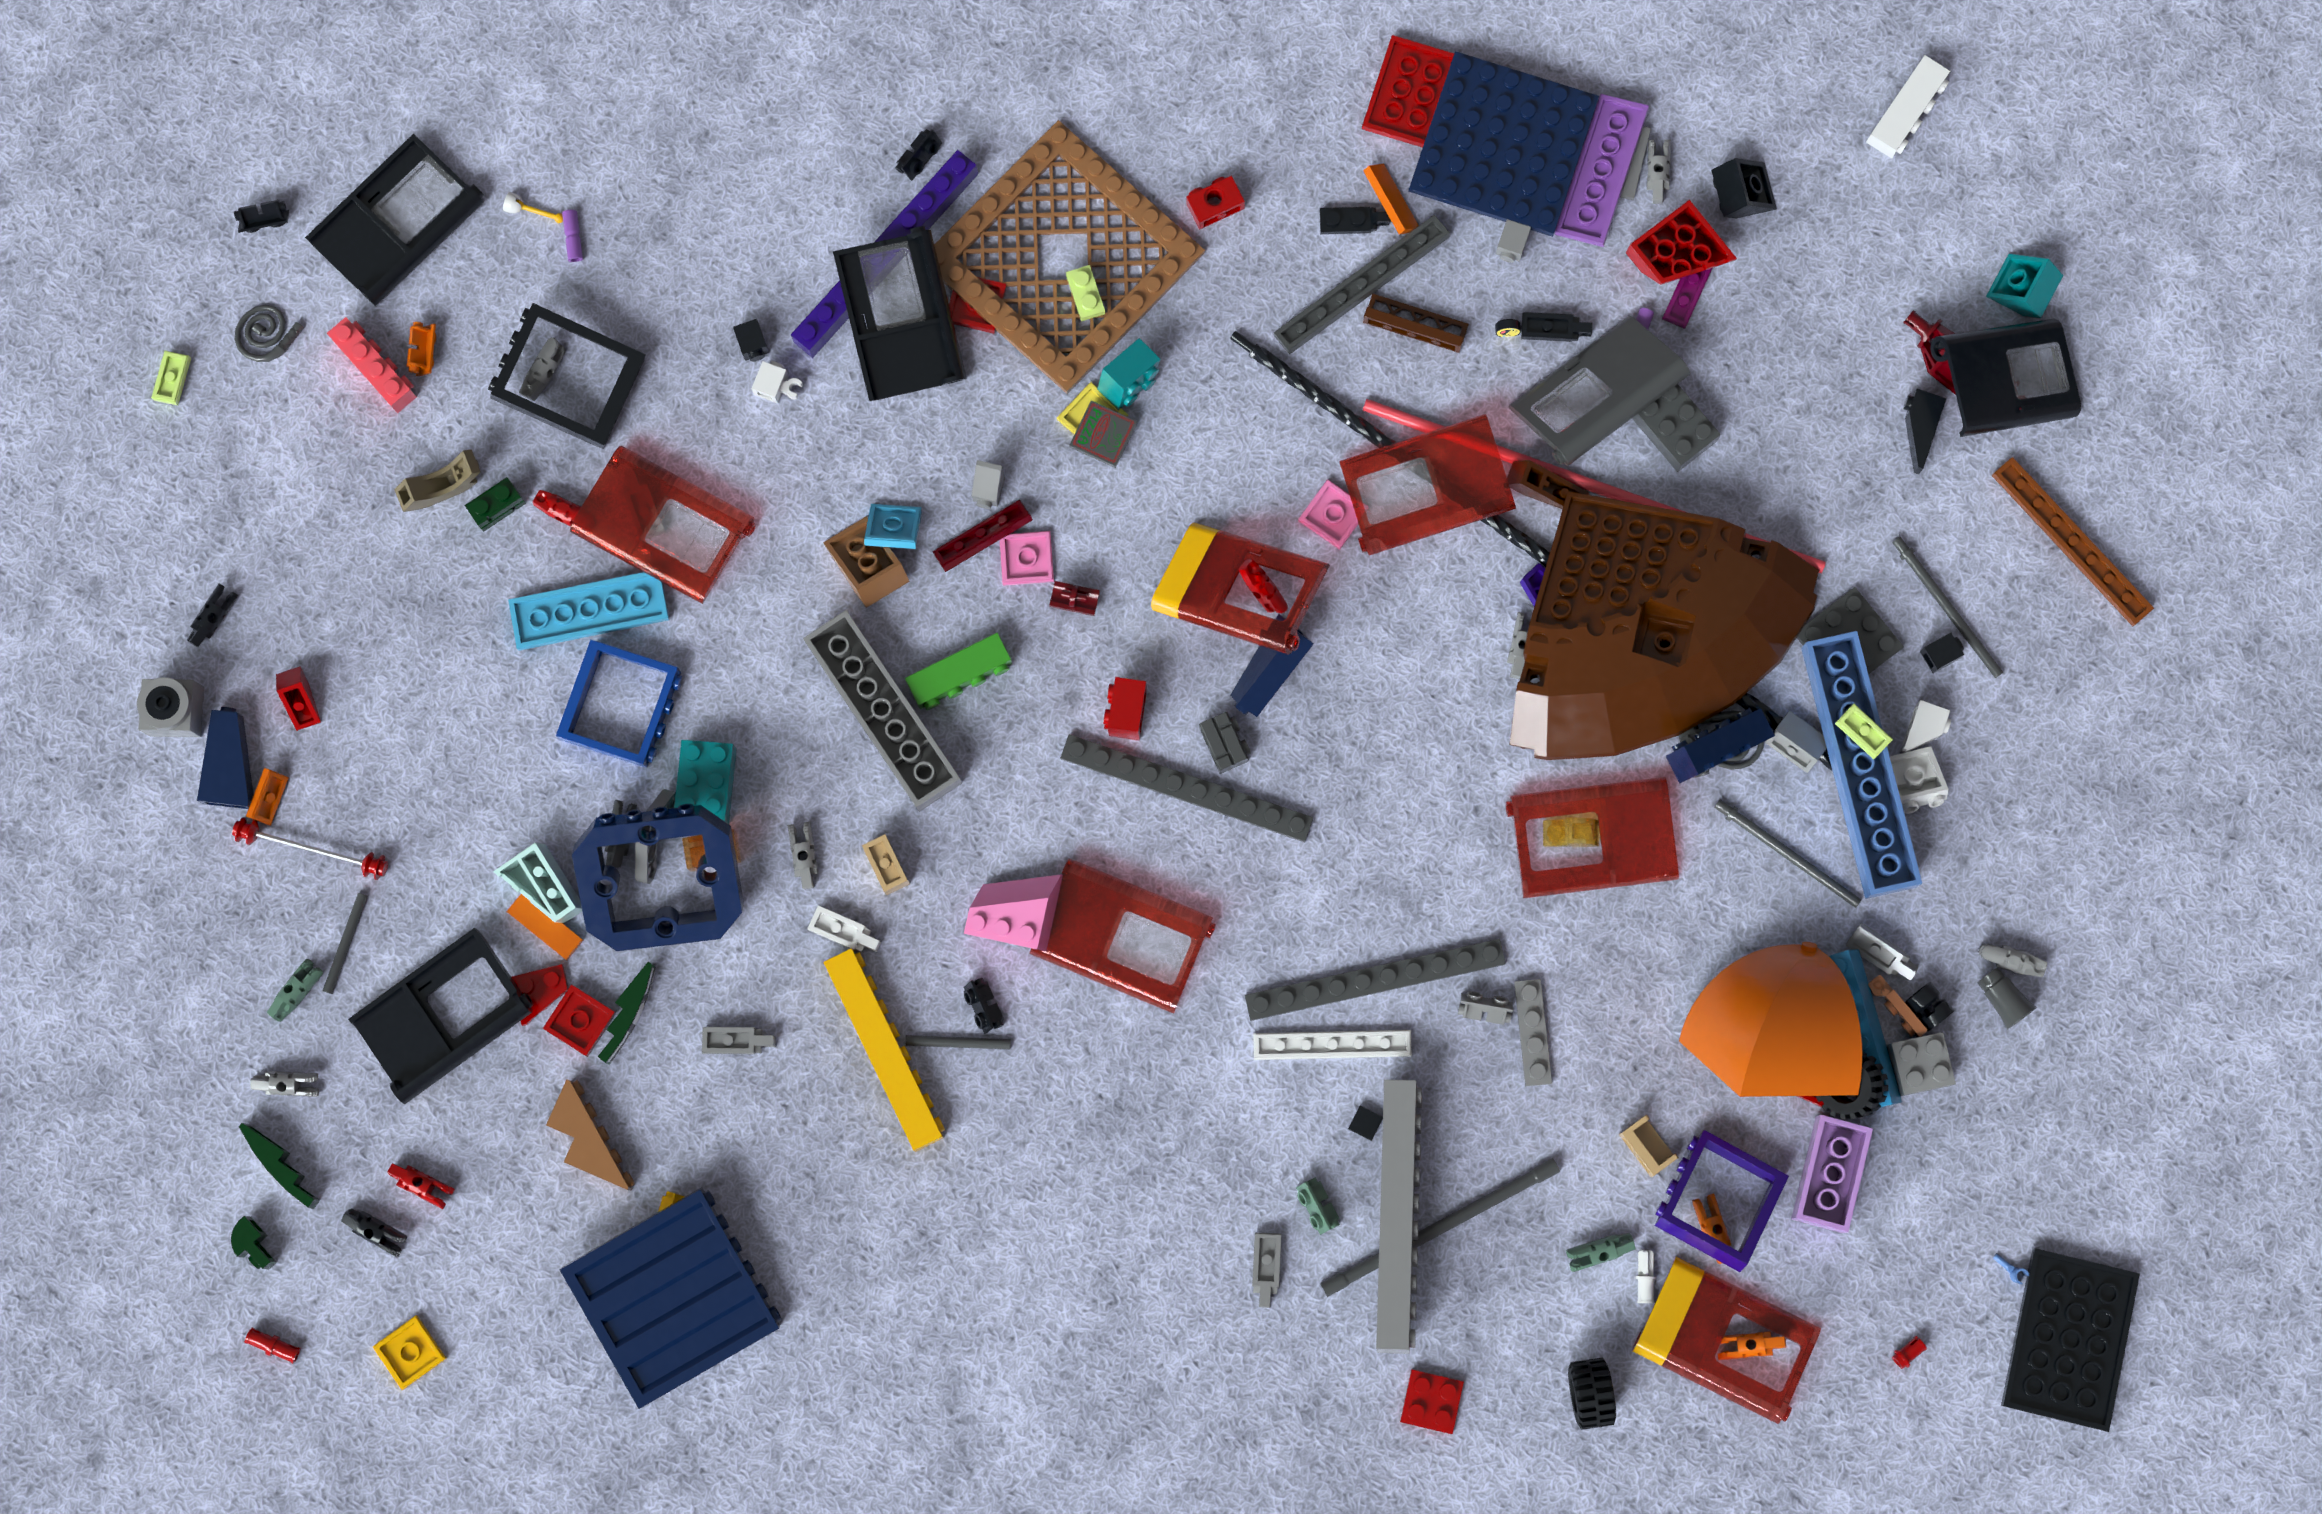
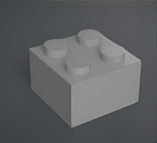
M1943 1032L1886 1045L1901 1096L1956 1084Z

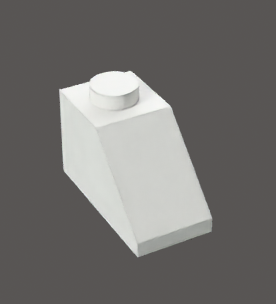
M1920 700L1915 705L1900 752L1912 751L1938 739L1943 733L1946 734L1951 724V719L1948 718L1950 710Z

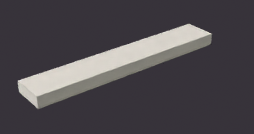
M1411 1030L1253 1033L1254 1060L1412 1056Z

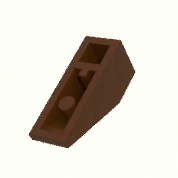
M1530 460L1514 461L1504 484L1522 495L1563 509L1568 491L1589 495L1588 491Z

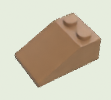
M867 516L823 542L844 577L866 608L910 582L902 564L889 547L865 546L864 538L868 522Z

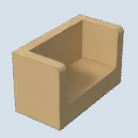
M885 834L862 845L886 895L910 885Z
M1645 1115L1619 1135L1649 1176L1653 1177L1679 1157L1676 1153L1673 1154L1649 1123L1648 1120L1650 1118Z

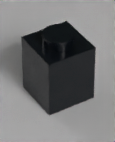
M757 319L733 326L745 361L749 359L751 362L759 361L765 357L764 354L769 353Z
M1949 633L1925 646L1920 653L1934 674L1964 656V647L1958 637H1954L1952 633Z

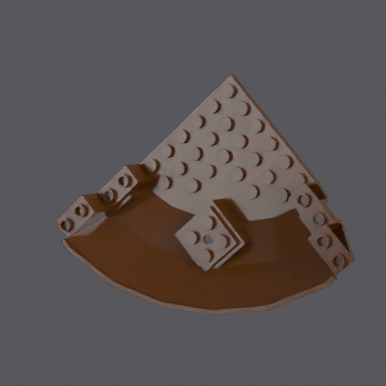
M1568 491L1528 628L1523 653L1525 663L1516 689L1509 745L1522 749L1534 750V758L1542 760L1617 756L1679 736L1734 705L1782 662L1815 610L1817 595L1814 593L1819 570L1782 544L1773 540L1770 543L1746 538V529L1720 518ZM1755 554H1757V555L1760 556V558L1757 559V558L1752 557V556L1755 555ZM1667 641L1670 645L1667 648H1663L1660 646V643ZM1533 678H1538L1539 682L1532 683L1531 680Z

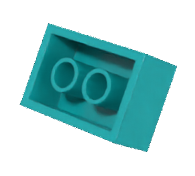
M681 740L674 808H678L683 804L702 805L729 824L737 752L734 744Z

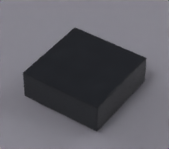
M1359 1106L1348 1130L1372 1141L1383 1117Z

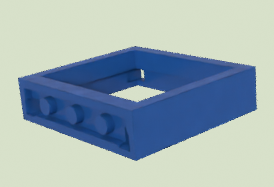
M590 639L556 737L562 741L647 768L649 762L652 763L653 758L656 757L657 748L654 747L657 738L661 739L666 729V724H663L666 714L670 715L673 710L674 700H672L674 691H678L681 687L680 683L683 677L680 676L681 671L678 667ZM602 653L667 674L639 754L573 733Z

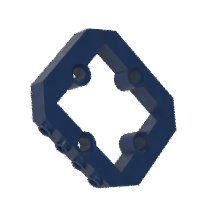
M683 804L678 808L671 809L657 807L652 811L646 812L631 810L626 814L620 815L605 813L596 817L574 844L572 860L586 931L615 951L721 939L743 911L744 899L731 826L702 805ZM649 825L654 827L655 830L647 831L643 827ZM702 835L705 854L698 861L696 878L701 885L711 887L715 910L679 914L675 908L664 906L657 910L655 917L616 922L611 898L618 891L620 874L615 867L605 865L602 846L636 842L651 846L661 839ZM707 867H712L716 871L713 873H709L704 869ZM600 880H608L612 884L604 885ZM669 921L672 925L665 926L661 922Z

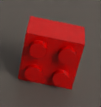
M1115 677L1114 684H1109L1107 699L1111 707L1110 709H1105L1103 722L1105 724L1104 729H1108L1109 736L1140 741L1147 695L1146 681Z

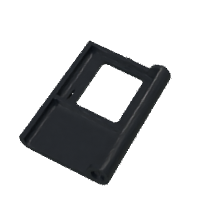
M473 928L348 1020L359 1031L391 1079L390 1088L401 1103L406 1104L533 1012L531 1007L534 1003L525 992L522 994L487 940L479 930ZM480 958H485L508 992L509 999L458 1037L452 1038L429 1005L427 998Z

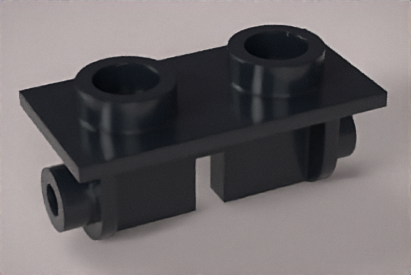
M925 129L924 132L921 131L910 145L915 151L906 150L896 162L897 166L895 169L901 174L905 173L911 181L923 171L925 164L938 152L942 144L934 130L929 131Z
M277 199L261 203L262 212H258L256 204L238 208V211H234L235 219L239 221L238 233L245 231L253 233L260 230V228L269 226L276 228L288 223L289 210H286L285 202Z
M979 978L974 982L971 980L963 987L965 990L964 998L968 1005H972L977 1027L982 1029L984 1034H987L993 1028L998 1029L1004 1026V1017L998 1004L995 1003L990 1006L987 1004V1001L994 999L988 982H984L983 978Z

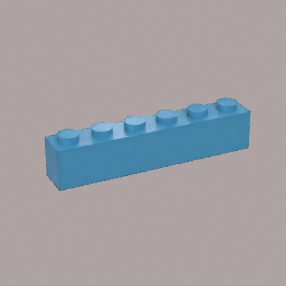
M1859 949L1847 950L1829 955L1844 975L1854 998L1860 1023L1862 1052L1867 1053V1057L1873 1056L1876 1058L1875 1064H1882L1884 1067L1881 1073L1887 1074L1888 1079L1884 1080V1085H1889L1888 1091L1883 1092V1095L1887 1097L1885 1102L1879 1103L1881 1105L1880 1108L1902 1103Z

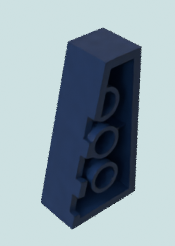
M1749 708L1737 714L1738 720L1732 723L1729 719H1726L1716 724L1715 728L1717 730L1710 734L1706 729L1694 735L1695 741L1687 744L1686 740L1672 746L1674 752L1666 755V758L1679 784L1774 737L1775 734L1762 709L1760 708L1752 712Z

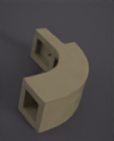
M472 449L463 450L450 464L438 471L423 476L405 478L394 489L403 512L427 508L467 491L477 483L476 476L481 472L479 463L475 459Z

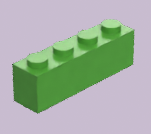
M995 633L906 677L905 680L919 708L930 710L940 704L939 700L947 696L949 699L959 696L963 693L962 689L969 685L977 687L986 682L985 677L993 673L996 676L1004 674L1009 670L1008 666L1012 665V661L998 633Z

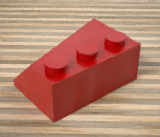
M1690 200L1632 242L1626 251V254L1640 272L1660 285L1737 260L1736 256Z

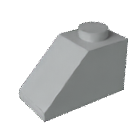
M977 460L971 495L973 501L977 502V506L985 509H991V506L998 507L1005 481L1002 466Z

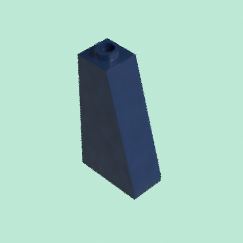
M1280 614L1275 618L1230 695L1236 701L1234 706L1245 715L1250 712L1258 717L1314 644L1297 626Z
M221 707L220 710H211L197 801L205 805L249 809L254 794L244 717L237 713L235 708Z

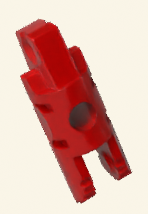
M539 490L533 499V505L570 527L573 526L589 533L595 527L592 514L559 495Z
M1246 559L1238 570L1247 587L1267 612L1285 613L1288 609L1287 602L1275 584L1253 559Z
M392 1163L387 1171L391 1177L398 1180L396 1184L398 1187L441 1209H444L446 1203L442 1199L431 1195L433 1189L436 1187L450 1195L455 1190L451 1186L410 1165H407L406 1169ZM418 1181H423L420 1186H416Z

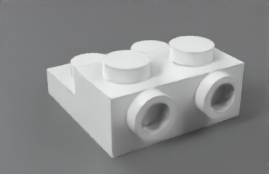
M1931 746L1890 756L1905 814L1913 813L1919 809V806L1927 804L1932 808L1938 807L1944 803V800H1947L1949 789Z

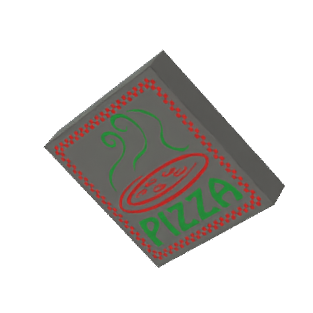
M1090 401L1069 447L1116 468L1137 425V421L1094 401Z

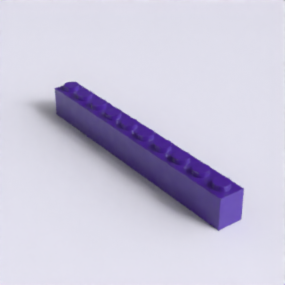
M957 150L875 242L911 234L910 229L925 226V229L929 230L977 177V165ZM905 248L860 258L868 297L908 253ZM840 280L791 334L793 342L811 358L815 357L849 319Z

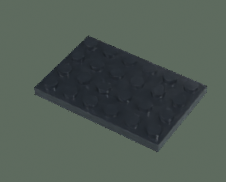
M2032 1248L2028 1268L2029 1276L2026 1278L2001 1406L2109 1432L2140 1273Z

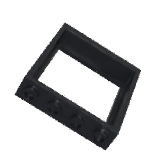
M532 303L531 308H525L522 313L520 322L523 325L520 331L515 330L509 344L512 345L509 355L504 353L498 367L502 368L499 376H493L489 384L488 390L492 391L490 399L604 449L645 360L646 354ZM538 317L627 358L594 430L505 390Z

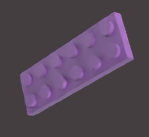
M1600 94L1555 229V235L1604 247L1649 112V105Z

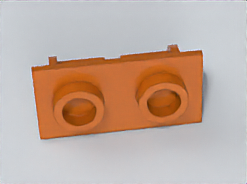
M413 322V326L410 327L409 344L417 346V349H408L406 367L409 368L408 372L416 373V376H423L432 372L436 324L423 327L422 322Z

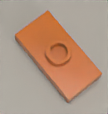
M264 768L246 817L271 826L289 777Z

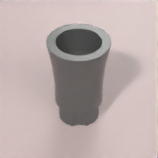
M1999 968L1994 969L1977 982L1985 992L1984 995L2001 1017L2007 1030L2037 1008L2014 986L2008 977L2004 976Z

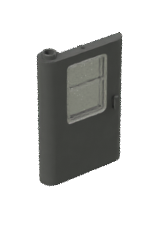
M1628 316L1511 403L1509 408L1554 449L1552 455L1558 464L1562 465L1564 463L1566 466H1569L1688 377L1690 371L1686 363L1636 319Z

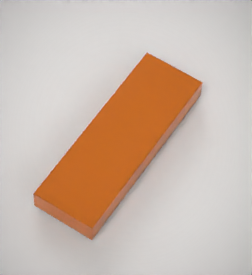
M1384 164L1369 165L1363 171L1398 234L1410 233L1419 225Z
M522 894L506 911L566 960L571 957L584 941L563 923L552 921Z

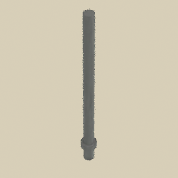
M1901 537L1893 541V545L1901 554L1899 557L1902 561L1906 560L1994 678L2004 673L1913 554L1915 552L1912 547L1909 548Z
M1721 799L1717 802L1714 808L1727 816L1726 820L1729 822L1731 820L1853 907L1856 908L1862 899L1740 814L1738 808L1735 806L1733 808Z

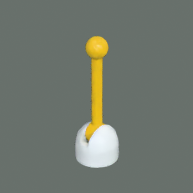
M508 192L503 205V211L515 214L524 209L552 218L557 223L563 222L561 213L553 214L525 205L521 196L512 192Z

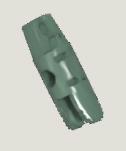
M310 959L303 961L278 992L274 1002L267 1011L273 1019L282 1022L288 1014L297 1008L323 975V971L320 968L316 967L313 969L314 963Z
M1626 1233L1607 1236L1566 1250L1568 1258L1575 1259L1569 1263L1570 1270L1575 1272L1617 1259L1636 1248L1632 1235Z

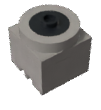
M166 677L142 679L141 691L137 698V710L139 713L138 730L150 737H201L204 686L194 680Z

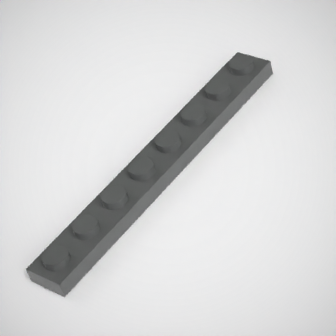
M1433 215L1276 330L1274 337L1290 355L1450 237V232Z

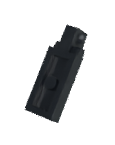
M1374 207L1320 208V235L1371 233L1377 231V226H1387L1390 224L1387 212H1376Z
M1522 313L1521 339L1572 342L1578 341L1579 336L1591 337L1592 323L1579 322V317H1574V314Z

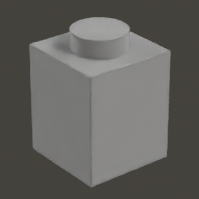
M1508 219L1506 220L1496 250V254L1500 255V259L1513 263L1514 260L1520 262L1531 227Z

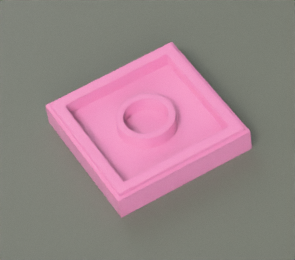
M1327 479L1298 521L1340 550L1368 512L1369 507Z
M1050 531L1013 533L1000 539L1003 586L1054 582Z

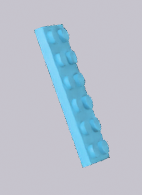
M659 569L508 599L516 647L519 651L669 620L663 581Z

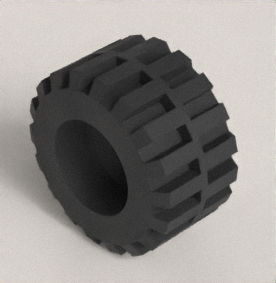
M1862 1052L1861 1092L1858 1098L1853 1101L1846 1095L1816 1096L1817 1101H1823L1824 1105L1822 1108L1825 1111L1831 1110V1116H1840V1119L1844 1120L1873 1114L1872 1111H1877L1881 1107L1879 1103L1885 1102L1887 1096L1883 1095V1092L1888 1091L1889 1085H1884V1080H1887L1888 1077L1887 1074L1881 1073V1070L1884 1069L1882 1064H1875L1876 1058L1873 1056L1867 1057V1053Z
M1604 1358L1570 1362L1568 1368L1569 1388L1578 1426L1583 1430L1614 1425L1616 1420L1615 1395L1609 1367Z

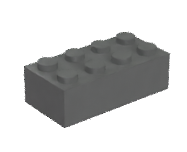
M1678 384L1632 418L1677 472L1715 444L1721 435Z

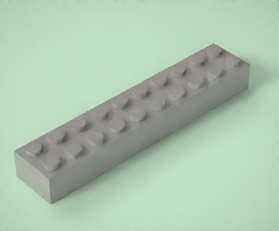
M1384 1080L1376 1339L1378 1353L1410 1354V1348H1415L1416 1331L1411 1329V1321H1416V1302L1411 1301L1412 1294H1417V1275H1412V1267H1418L1417 1248H1413V1240H1418L1419 1234L1418 1221H1414V1213H1419V1194H1414L1415 1187H1420V1168L1415 1167V1160H1420L1421 1144L1420 1141H1416V1134H1421V1114H1417V1108H1422V1088H1417L1416 1080Z

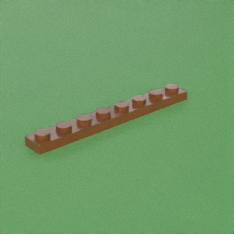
M2013 457L1992 474V477L2132 627L2154 609Z

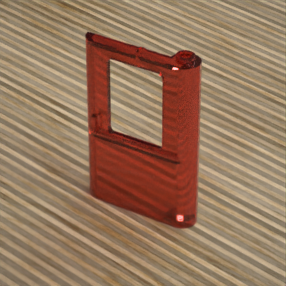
M1665 777L1511 795L1510 801L1505 802L1507 817L1512 816L1514 822L1523 898L1678 880L1679 878L1669 791ZM1587 812L1597 814L1603 856L1601 863L1533 871L1531 869L1526 822L1528 820Z

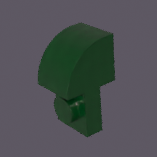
M243 1216L236 1223L231 1234V1246L235 1255L244 1258L247 1254H250L248 1259L257 1269L269 1270L277 1263L260 1244L267 1237V1234L250 1216Z

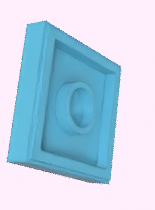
M871 504L864 538L865 546L916 549L922 507Z

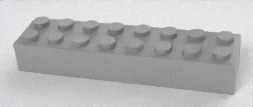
M847 610L803 638L919 812L962 784L959 776Z

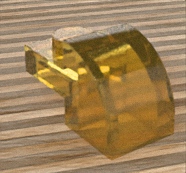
M1577 817L1561 820H1543V846L1599 847V821L1591 818Z

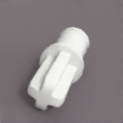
M1641 1250L1638 1252V1276H1635V1279H1638L1637 1303L1654 1304V1279H1657V1277H1654V1252L1651 1250Z

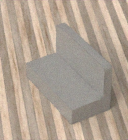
M1788 711L1773 731L1775 736L1765 742L1806 773L1810 771L1827 748L1823 734L1791 711Z

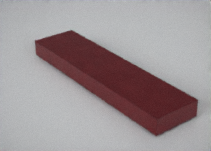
M1019 499L932 552L943 570L947 572L1031 522L1033 519Z

